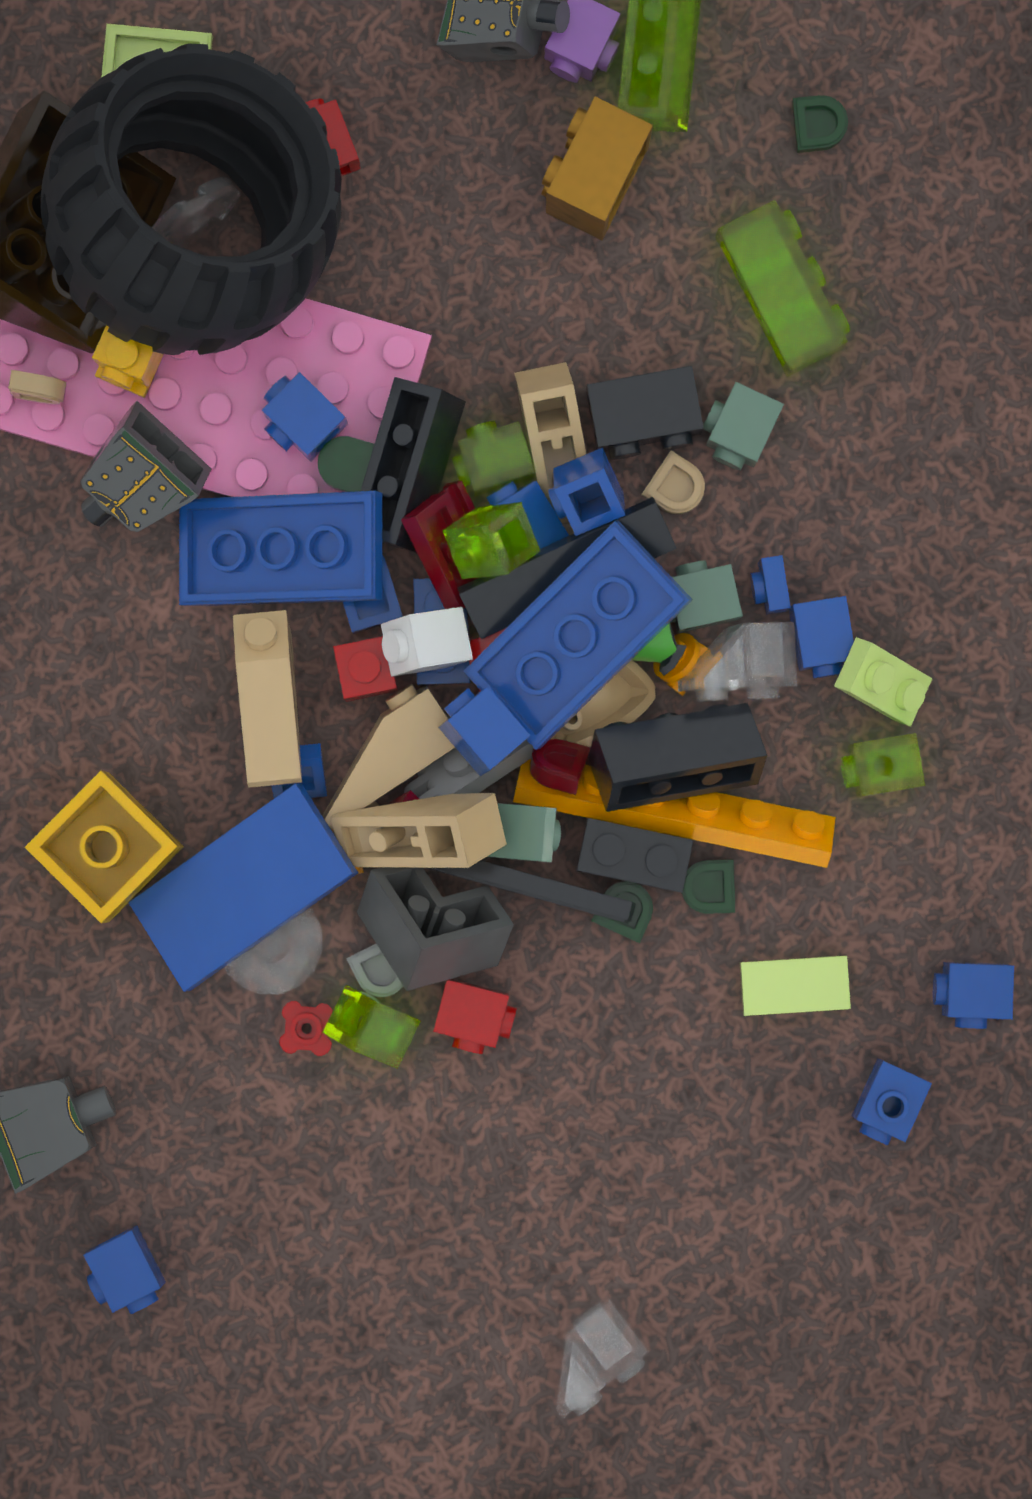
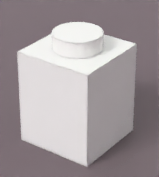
M463 607L409 614L381 624L383 633L382 650L389 663L391 677L443 669L473 660Z

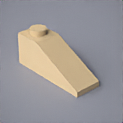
M566 362L514 373L535 478L552 507L548 489L554 487L553 468L586 455L574 384ZM567 517L560 519L568 534H573V529L570 523H568Z
M280 610L233 615L235 661L248 788L302 783L294 652L287 611Z
M411 683L385 700L389 709L380 714L322 815L330 829H333L330 817L334 814L365 808L455 748L438 728L448 718L426 685L416 690Z
M495 793L447 794L340 812L330 817L335 837L354 867L469 868L507 845Z

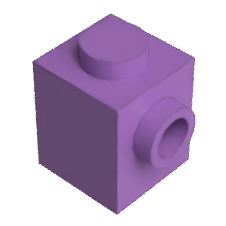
M568 0L567 3L570 8L568 27L563 33L552 32L545 46L544 59L552 62L549 67L550 70L565 80L577 83L580 77H583L592 82L598 69L604 72L609 70L617 54L620 43L612 39L619 27L621 13L594 0Z

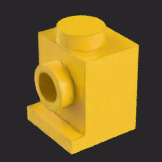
M106 325L92 356V359L99 366L95 377L145 398L164 354L152 352V346L132 339L125 342L107 332L109 327Z

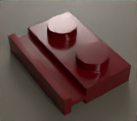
M462 480L447 483L443 486L441 492L430 496L401 519L445 609L466 608L457 588L503 567Z

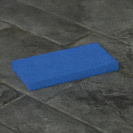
M357 491L199 498L179 508V605L382 600V492Z
M614 521L463 672L481 691L487 686L491 688L530 734L526 740L535 750H538L693 599L619 521Z
M295 783L128 903L180 987L186 992L200 985L357 875L358 871L304 786L300 783Z

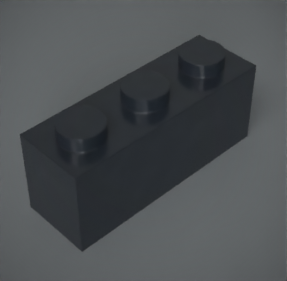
M394 377L361 491L382 492V543L417 553L401 519L430 496L439 493L466 401L443 389Z
M748 703L731 706L717 704L703 711L680 715L665 713L651 720L629 724L626 722L608 724L603 728L595 729L588 760L605 810L610 812L758 785L767 759V753Z

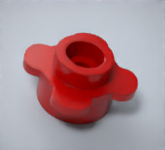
M298 1001L288 1002L282 1009V1016L286 1020L285 1033L279 1039L282 1050L289 1054H293L297 1050L312 1051L316 1056L327 1054L332 1047V1041L328 1037L329 1023L333 1021L335 1016L333 1009L325 1003H320L316 1007L302 1006ZM305 1023H309L312 1026V1031L308 1034L302 1031V1026Z

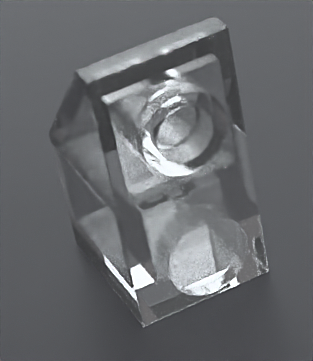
M795 622L742 623L726 627L698 658L693 669L678 681V692L696 691V701L729 700L728 691L747 690V700L779 699V689L797 686Z
M606 1295L566 1326L556 1396V1410L562 1418L572 1411L577 1416L584 1414L603 1398L599 1391L615 1378L620 1383L627 1381L646 1364L642 1359L643 1356L649 1353L646 1343L609 1295Z

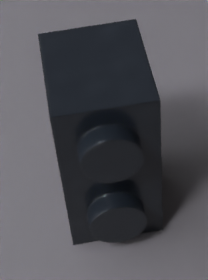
M692 366L587 384L586 386L596 450L603 448L604 452L609 451L610 460L640 455V445L661 442L662 450L688 447L693 445L692 436L701 435L704 429Z
M587 818L576 870L683 893L693 840Z

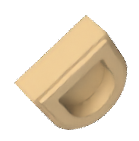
M11 370L8 389L11 395L17 399L46 404H60L64 400L66 382L49 376Z
M671 450L641 496L646 499L653 497L657 506L668 513L684 514L693 510L702 500L705 491L704 478L696 466Z

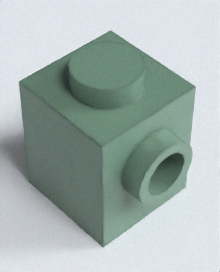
M735 382L726 403L723 404L715 400L703 425V430L711 433L706 446L715 450L712 458L723 465L741 471L744 464L754 468L784 404Z
M706 560L675 567L677 576L672 578L693 599L670 622H675L677 633L741 619L743 615L731 564L708 569Z

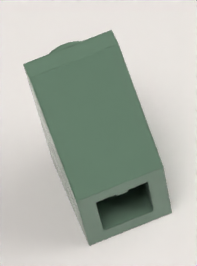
M497 803L507 845L487 857L552 862L553 852L558 849L561 839V826L559 820L556 819L557 808Z

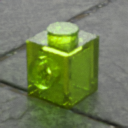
M488 421L466 429L467 438L458 441L461 454L451 457L458 480H462L464 486L471 485L475 497L498 490L511 481H514L516 484L535 478L534 465L519 421L499 428L496 421Z
M522 502L477 507L442 530L450 548L452 559L462 579L507 575L540 552Z
M916 733L853 743L848 745L849 756L841 757L846 788L855 787L857 797L925 786Z
M345 985L322 1033L354 1052L398 1069L421 1020L382 999Z

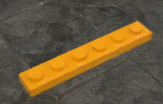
M531 759L520 766L513 799L515 803L557 808L556 811L825 868L828 867L835 827V817L718 792L606 812L591 766L586 765L576 795L551 789L538 783L530 774L529 766Z

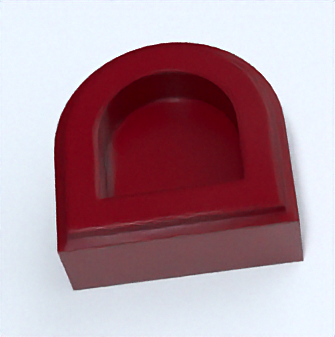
M550 739L541 749H533L529 766L530 774L538 783L545 787L576 795L588 761L590 747L566 740Z

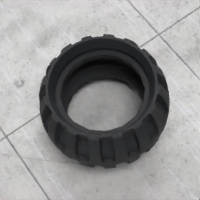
M184 44L168 52H164L162 48L140 54L124 62L115 71L101 77L83 94L64 119L52 143L41 190V217L46 231V247L57 275L62 274L70 287V296L85 314L91 312L109 327L107 332L125 342L132 339L152 346V352L168 355H179L191 350H197L199 355L234 348L246 340H251L265 334L286 319L314 288L330 258L341 219L340 193L342 178L337 151L330 148L327 140L326 124L315 107L310 109L305 101L295 92L296 85L280 72L275 75L254 63V57L236 50L230 53L208 49V44ZM164 148L193 154L219 168L249 198L262 230L261 248L244 256H204L171 244L140 218L122 189L118 160L128 153Z

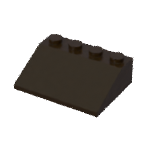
M44 90L18 110L0 147V319L92 354L98 345L106 324L101 322L91 312L85 314L70 296V287L62 274L57 275L46 247V231L41 217L42 180L52 143L72 108ZM138 152L128 153L118 160L122 189L140 218L151 228H154L177 178Z

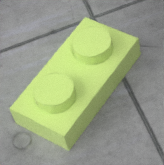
M856 637L834 687L890 719L911 727L919 708L924 702L925 694L932 678L872 642Z

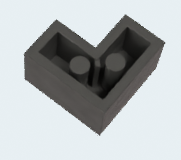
M381 867L371 870L357 910L360 919L406 991L498 966L514 925L488 885L442 897L424 868Z

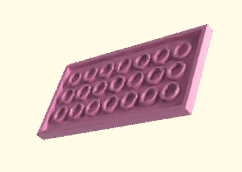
M305 298L277 326L265 334L251 340H246L229 350L199 355L197 350L185 351L179 355L164 354L145 398L96 378L95 373L99 366L92 359L94 353L85 352L0 319V430L94 458L130 407L138 401L212 468L202 490L226 497L341 492L328 486L322 479L318 469L319 454L310 462L294 445L285 451L264 430L270 423L262 412V409L268 404L263 399L265 394L283 376H287L292 380L300 372L346 417L348 425L336 437L349 436L375 444L394 377L419 383L432 335ZM11 370L49 376L65 381L66 388L63 402H60V404H46L14 398L8 389Z

